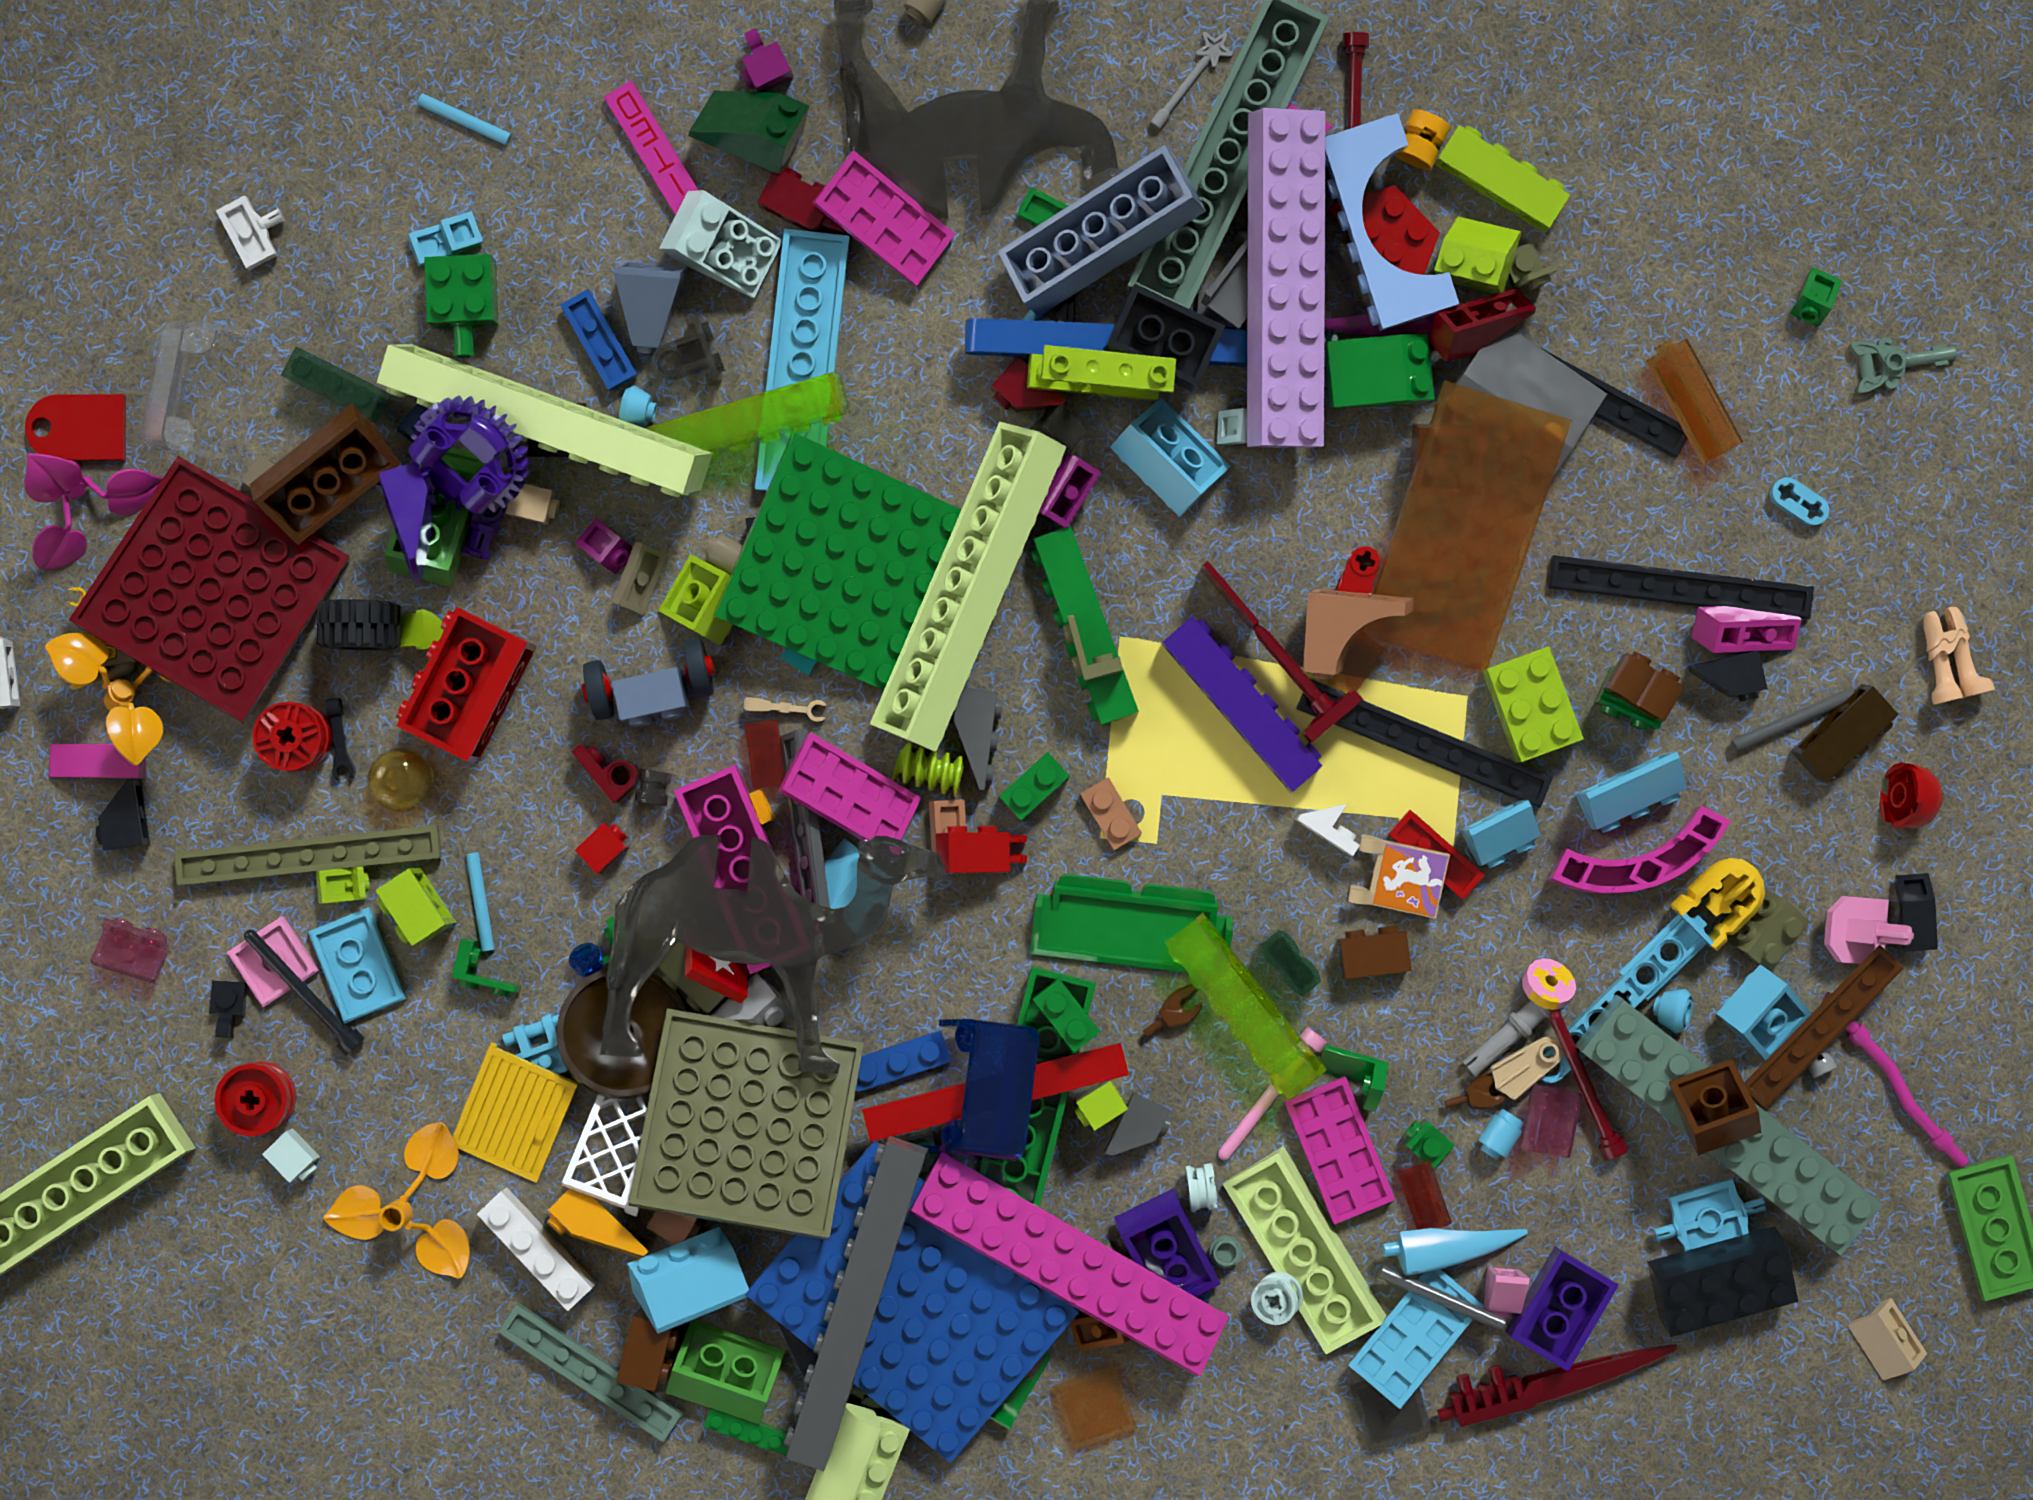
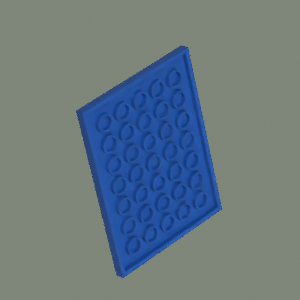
M875 1140L839 1182L829 1240L793 1235L745 1294L812 1350H814L819 1333H826L829 1322L823 1321L829 1301L836 1302L839 1291L834 1290L833 1287L839 1270L845 1271L849 1259L843 1258L849 1238L856 1239L859 1228L853 1226L859 1207L866 1208L869 1196L863 1194L869 1175L875 1177L879 1164L873 1163L879 1146ZM921 1178L918 1179L910 1208L924 1183ZM908 1213L853 1384L951 1463L1079 1314V1309Z

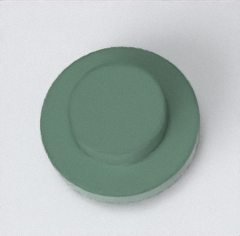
M1218 1236L1210 1245V1258L1220 1268H1232L1242 1258V1246L1233 1236Z

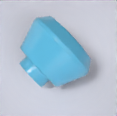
M629 387L625 390L621 400L619 419L645 428L648 422L653 423L655 420L657 403H653L652 396L639 387Z
M1687 989L1666 991L1662 997L1658 996L1656 998L1653 1014L1658 1016V1022L1678 1034L1686 1030L1689 1025L1693 1009V996Z

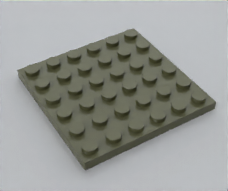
M667 1008L629 1198V1206L829 1240L864 1043Z

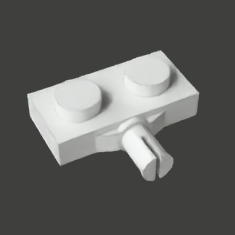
M244 195L216 210L246 269L251 270L278 256L270 241L268 229L285 221L279 208L261 217L255 212L248 197Z

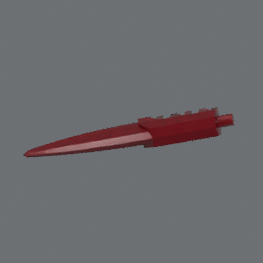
M1677 1344L1650 1347L1574 1363L1569 1371L1558 1367L1526 1375L1522 1380L1516 1375L1509 1376L1510 1379L1504 1380L1501 1365H1493L1488 1368L1492 1384L1484 1385V1383L1477 1385L1478 1388L1472 1389L1469 1374H1460L1456 1376L1460 1392H1450L1449 1396L1452 1405L1437 1409V1414L1440 1422L1457 1418L1460 1427L1530 1409L1586 1391L1629 1374L1673 1353L1677 1349Z

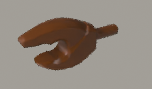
M1188 984L1171 993L1158 1012L1161 1018L1144 1029V1034L1149 1037L1165 1024L1169 1029H1176L1192 1022L1201 1011L1202 1003L1185 1011L1181 1008V1001L1196 991L1200 984Z
M1491 1072L1479 1076L1470 1085L1464 1088L1465 1095L1445 1100L1444 1103L1446 1108L1468 1103L1472 1109L1486 1110L1502 1104L1509 1096L1505 1093L1492 1096L1489 1093V1087L1494 1084V1077Z

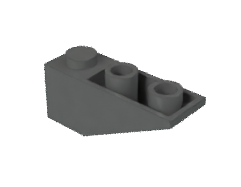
M964 687L955 709L954 721L979 790L985 791V785H992L995 765H989L988 762L990 751H997L999 733L993 732L994 719L1001 720L1003 700L997 699L998 692Z

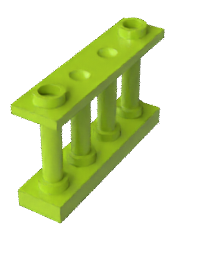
M1044 345L1043 355H1029L1027 388L1156 401L1158 400L1159 391L1174 392L1176 358Z

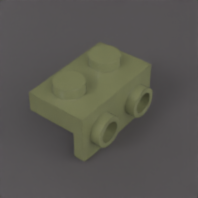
M1768 891L1765 893L1762 906L1757 913L1731 937L1729 943L1744 952L1758 966L1762 965L1772 972L1810 921L1789 901Z

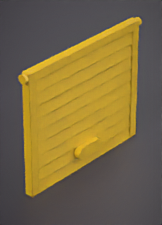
M491 1042L452 1137L458 1149L537 1183L579 1083L497 1048V1044Z

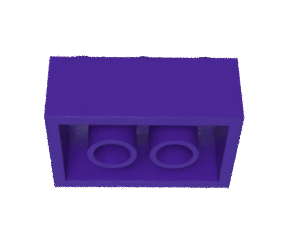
M1554 1246L1526 1294L1522 1313H1515L1505 1332L1514 1340L1569 1371L1619 1285Z

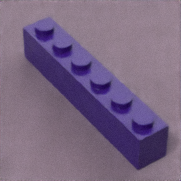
M1192 616L1166 638L1161 645L1290 793L1294 792L1322 767V764L1318 761L1322 758L1321 754L1310 742L1306 745L1302 743L1297 737L1300 730L1288 717L1284 721L1275 712L1278 708L1276 702L1267 693L1261 695L1255 689L1254 685L1257 681L1245 668L1240 671L1232 662L1235 656L1224 643L1218 646L1210 637L1214 632L1202 618L1196 621Z

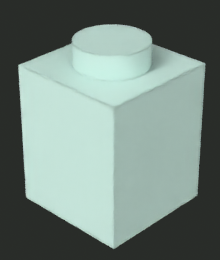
M294 1129L286 1131L262 1154L289 1183L298 1178L301 1181L308 1178L317 1169L313 1163L320 1158Z

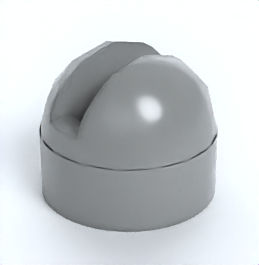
M1823 1051L1819 1055L1821 1060L1818 1061L1816 1058L1808 1066L1813 1078L1837 1068L1834 1059L1827 1052Z

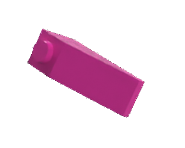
M1728 606L1698 607L1691 638L1713 653L1795 649L1802 619L1798 616Z

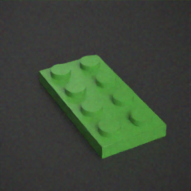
M2009 1154L1946 1171L1981 1300L1988 1301L2033 1289V1225L2013 1155Z

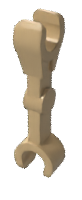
M746 697L743 708L745 711L753 712L777 710L780 713H807L812 721L821 722L825 720V717H814L811 709L815 705L826 706V703L821 700H815L806 707L783 702L776 704L760 698Z

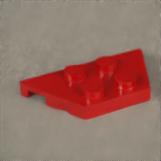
M1396 185L1363 194V223L1368 238L1377 252L1390 264L1401 270L1424 275L1440 232ZM1333 203L1328 210V213L1337 222V212L1341 211L1339 203Z

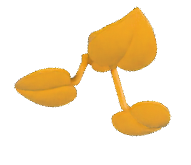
M68 633L49 641L45 645V650L50 657L55 671L67 683L76 686L88 685L96 680L98 672L101 674L103 679L102 687L107 690L103 701L106 708L110 710L105 722L108 737L116 750L128 762L138 766L158 745L163 734L162 721L152 709L147 707L134 709V704L131 703L135 696V690L152 670L146 668L132 683L125 679H116L110 682L107 670L101 666L106 662L109 655L107 647L101 640L86 633ZM160 675L164 681L171 682Z
M435 1122L419 1129L409 1139L405 1147V1164L410 1169L421 1172L400 1199L394 1200L385 1207L380 1208L381 1198L374 1189L365 1185H355L340 1194L323 1219L338 1232L360 1240L372 1239L382 1233L384 1229L396 1231L403 1226L407 1230H425L427 1233L422 1234L416 1242L418 1261L433 1273L460 1279L464 1276L470 1259V1245L464 1229L449 1219L438 1221L433 1228L428 1224L414 1223L411 1221L413 1209L407 1202L408 1198L424 1180L426 1174L433 1179H442L450 1175L457 1167L459 1161L458 1146L447 1126L442 1122Z

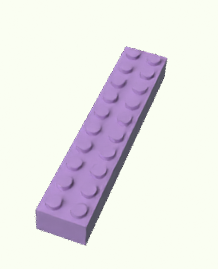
M1261 108L1248 114L1247 447H1323L1325 111Z

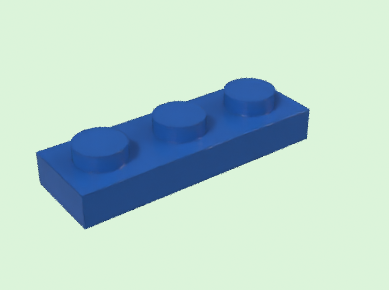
M589 289L560 304L609 391L638 376Z
M939 1030L862 1055L856 1091L860 1092L951 1062L942 1031Z

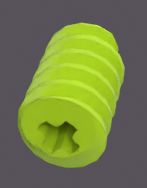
M907 742L898 754L892 780L895 781L898 775L902 773L903 783L908 784L914 776L916 787L920 788L924 781L928 780V789L930 791H933L937 784L940 783L941 794H946L950 787H953L954 797H956L964 769L963 759L959 755L953 763H950V753L945 752L939 760L937 751H931L928 756H925L924 747L919 746L917 751L913 753L911 742Z

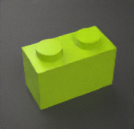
M1111 1080L1097 1083L1075 1098L1078 1105L1074 1107V1112L1084 1127L1091 1125L1094 1131L1128 1110L1125 1101Z

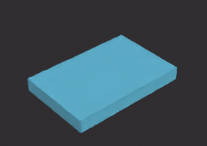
M371 907L308 931L344 1023L407 999Z

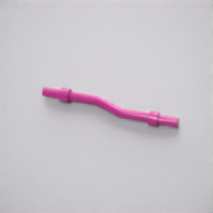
M1853 1020L1845 1029L1848 1033L1847 1038L1855 1046H1861L1882 1068L1903 1109L1930 1137V1143L1938 1151H1944L1959 1168L1964 1167L1969 1162V1159L1953 1143L1954 1138L1946 1129H1940L1916 1104L1896 1064L1870 1038L1871 1033L1862 1023L1857 1024Z

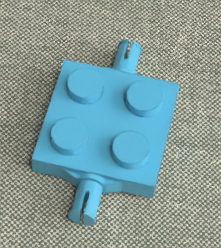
M1728 1178L1667 1196L1672 1212V1224L1654 1228L1653 1231L1656 1234L1657 1242L1676 1237L1681 1243L1683 1251L1748 1234V1215L1766 1211V1206L1763 1205L1765 1202L1762 1197L1743 1203L1737 1194L1733 1179Z

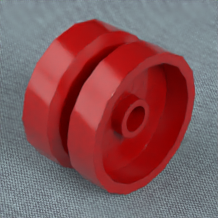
M261 1060L236 1066L227 1072L217 1085L214 1103L216 1114L225 1127L235 1134L252 1137L274 1131L285 1124L294 1112L297 1094L295 1083L286 1070L275 1063ZM253 1096L259 1097L260 1102L256 1103Z

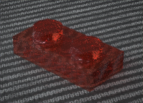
M778 720L744 724L753 790L781 786L785 778V769Z
M1430 1160L1406 1166L1396 1171L1417 1230L1427 1228L1439 1229L1452 1223Z

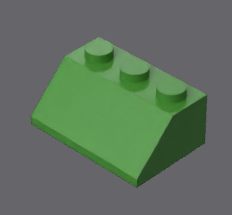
M693 1319L689 1324L671 1371L666 1393L760 1425L785 1350Z

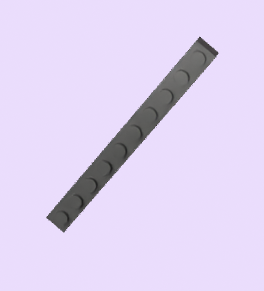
M892 1136L888 1138L886 1145L880 1143L873 1163L879 1164L875 1177L869 1175L863 1193L869 1196L866 1208L859 1207L853 1224L859 1230L855 1240L849 1238L843 1258L849 1259L845 1271L839 1270L833 1287L834 1290L839 1291L835 1303L829 1301L823 1321L829 1322L825 1334L819 1333L813 1350L814 1353L819 1354L816 1365L809 1364L803 1384L809 1385L805 1397L799 1396L793 1415L799 1416L796 1428L789 1427L783 1446L789 1448L786 1456L788 1460L824 1471L828 1464L928 1148Z

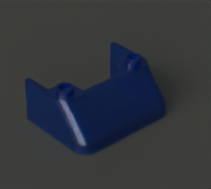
M976 1019L939 1020L940 1027L956 1030L955 1041L958 1049L962 1052L970 1053L961 1119H952L944 1127L941 1135L942 1145H923L922 1147L928 1148L927 1153L937 1155L945 1153L950 1157L964 1160H1018L1023 1155L1026 1147L1039 1046L1037 1030L1024 1025Z

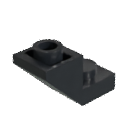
M1929 873L1895 875L1894 884L1900 907L1898 925H1908L1912 927V933H1914V939H1912L1911 944L1907 946L1902 945L1903 952L1937 950L1936 904Z

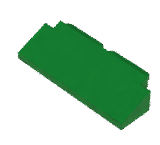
M1063 874L1059 877L1058 881H1055L1053 895L1037 894L1030 954L1226 978L1233 934V917L1217 915L1218 901H1215V895L1211 891L1157 884H1146L1143 886L1142 892L1132 891V886L1128 881Z

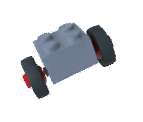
M701 638L690 639L684 642V666L680 665V668L675 667L611 681L601 660L587 662L583 664L584 683L582 684L584 700L590 704L595 719L604 720L614 716L613 698L615 695L620 721L629 723L630 726L634 727L653 724L652 718L662 716V719L666 720L685 717L684 710L692 709L685 676L691 683L696 698L711 696L714 694L712 675H716L714 662L711 655L707 656Z

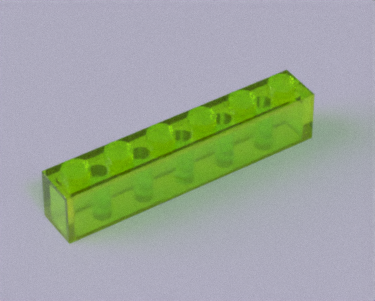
M831 372L647 428L650 431L713 453L711 460L719 458L718 452L730 449L731 453L741 452L750 448L749 443L761 440L762 444L775 442L781 439L780 434L789 431L802 434L811 431V425L823 422L824 426L843 421L842 416L850 414L851 411L841 375Z
M1203 913L1165 942L1170 957L1177 964H1182L1186 969L1192 985L1196 989L1202 990L1209 998V1005L1218 1016L1224 1017L1230 1025V1032L1233 1037L1246 1045L1251 1052L1250 1056L1253 1062L1259 1068L1265 1069L1272 1078L1271 1083L1279 1094L1285 1095L1288 1100H1291L1319 1079L1326 1071L1324 1065Z

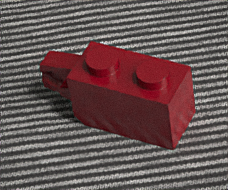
M785 167L783 171L781 170L780 174L772 172L757 201L759 208L805 231L820 232L822 228L844 235L847 233L812 204L825 187L823 184L814 182L813 185H810L801 180L802 175L788 167Z

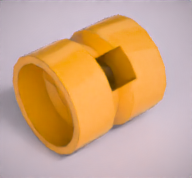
M1413 109L1404 127L1407 131L1405 136L1408 146L1405 150L1394 155L1401 161L1419 169L1431 170L1439 154L1436 146L1443 145L1451 126L1444 119L1430 112Z

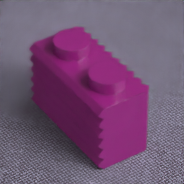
M1065 452L1039 513L1065 528L1070 527L1069 522L1073 521L1072 516L1077 515L1076 511L1080 510L1079 505L1084 504L1083 499H1087L1086 494L1091 493L1090 488L1094 487L1093 482H1097V477L1101 476L1100 471L1077 456Z

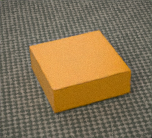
M757 790L750 793V799L761 825L774 821L775 817L764 791Z

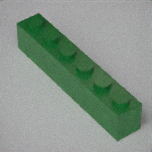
M1071 525L1070 527L1035 538L1034 543L1036 547L1031 548L1030 551L1036 567L1042 565L1044 567L1047 578L1041 581L1047 597L1054 596L1058 609L1053 610V614L1059 629L1063 628V625L1069 624L1067 616L1074 614L1087 666L1094 664L1092 658L1112 653L1113 659L1118 658L1117 650ZM1067 640L1064 641L1070 660H1072L1071 657L1078 656L1075 644H1067ZM1124 669L1123 672L1087 682L1084 681L1083 675L1077 676L1081 690L1088 689L1092 701L1086 704L1093 722L1099 720L1101 726L1139 713Z

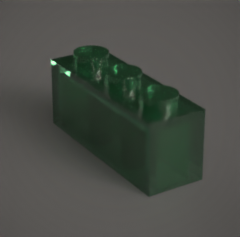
M296 346L281 373V376L288 381L343 408H347L353 403L369 421L377 424L391 396L385 390Z

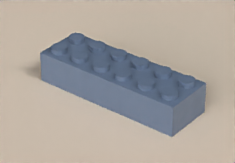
M1163 145L1000 249L998 253L1023 303L1039 317L1206 212L1180 161L1166 145Z

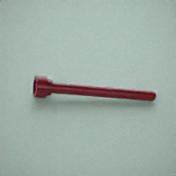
M1347 32L1343 34V49H1346V55H1349L1348 129L1361 125L1362 56L1366 54V49L1369 48V34L1365 32Z
M1552 1011L1549 1015L1550 1023L1601 1135L1599 1138L1601 1144L1598 1146L1604 1160L1617 1158L1628 1151L1623 1136L1613 1132L1562 1014L1558 1011Z

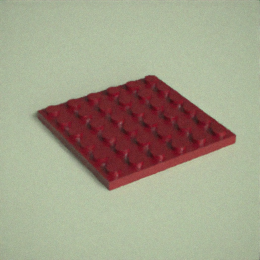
M177 456L69 618V621L244 724L317 611V604L323 602L350 560V556L313 534L297 545L252 498L184 458Z

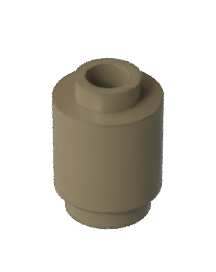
M906 0L904 3V7L907 10L905 15L917 25L921 26L923 22L931 24L947 0Z
M724 534L719 538L713 537L705 550V554L708 555L707 563L730 575L743 545Z

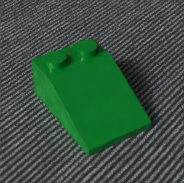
M1400 334L1324 342L1330 408L1414 406L1435 399L1428 334Z

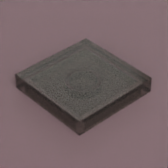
M1366 1380L1349 1385L1368 1450L1432 1432L1419 1386L1401 1409H1399Z

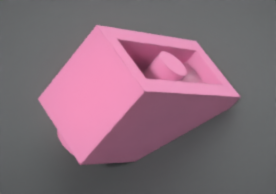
M1487 1267L1484 1307L1503 1318H1512V1313L1521 1314L1530 1278L1521 1270Z

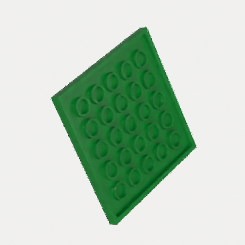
M792 432L713 616L884 691L961 509Z

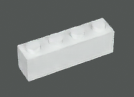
M507 1187L477 1213L483 1222L567 1311L597 1284Z

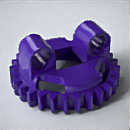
M460 395L452 400L447 397L440 403L433 404L420 416L421 420L414 425L417 430L411 435V438L415 441L410 445L409 453L413 458V462L423 466L420 469L421 473L428 471L432 485L435 487L433 494L435 496L440 493L445 496L444 503L447 504L453 500L455 501L456 509L459 510L464 505L469 513L484 514L488 509L495 512L500 506L504 508L510 500L513 501L526 483L524 479L529 474L526 467L530 459L523 455L528 451V447L520 446L519 442L524 436L515 435L513 430L516 428V424L509 426L505 422L507 414L499 416L495 413L496 405L487 409L485 408L484 399L475 404L472 396L467 397L463 401ZM453 412L454 418L470 419L474 415L467 425L450 424L445 421ZM457 440L485 464L469 483L442 460V457ZM508 446L509 449L505 452L508 467L513 466V469L505 476L502 472L499 454L500 451Z

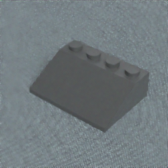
M1510 329L1473 355L1442 402L1476 426L1483 428L1489 435L1548 475L1554 476L1576 445L1607 393L1515 330Z

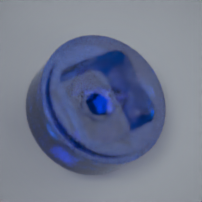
M583 943L572 950L569 956V964L577 975L588 977L602 968L604 964L602 958L604 956L597 945Z

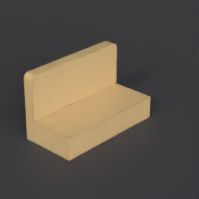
M1892 1298L1879 1303L1870 1315L1853 1320L1848 1325L1883 1380L1915 1370L1927 1355V1352Z

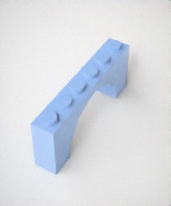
M1398 113L1325 137V167L1328 168L1331 178L1326 181L1328 191L1332 200L1336 198L1341 209V211L1337 212L1338 222L1342 231H1348L1351 243L1347 244L1348 253L1352 263L1358 262L1361 274L1357 275L1358 284L1362 294L1368 293L1372 305L1367 307L1368 315L1372 326L1378 325L1380 332L1459 305L1449 272L1438 275H1419L1395 267L1377 252L1369 240L1364 227L1362 201L1370 176L1382 162L1394 154L1405 150L1408 146Z

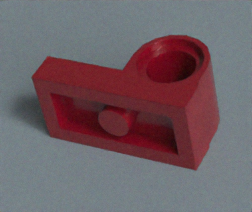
M581 743L571 751L612 803H618L638 784L640 778L639 771L632 762L616 760L604 768L601 763L605 761V758L594 745L588 748L586 744ZM620 767H626L630 771V780L625 785H619L614 779L615 771Z

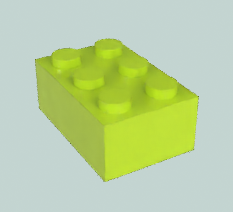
M1549 646L1482 670L1516 763L1584 739Z

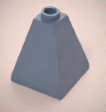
M622 261L614 266V277L632 346H637V352L657 353V348L662 345L688 274V266Z

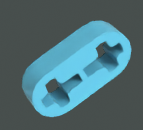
M1784 477L1772 484L1769 490L1770 499L1777 507L1807 526H1816L1823 523L1829 515L1828 503L1821 496L1793 478ZM1790 485L1792 487L1790 489L1791 495L1798 500L1794 501L1791 498L1781 500V492L1778 488ZM1803 502L1808 506L1817 503L1819 505L1817 511L1820 513V517L1808 518L1809 511L1801 503Z

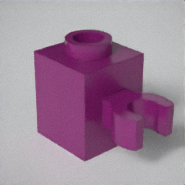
M756 28L744 33L752 54L741 58L745 69L741 70L740 73L748 89L755 87L757 92H765L794 78L777 41L764 47Z

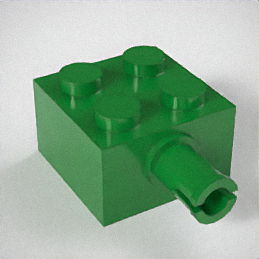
M491 254L424 257L427 323L433 328H453V357H475L473 328L476 326L499 325L496 260Z

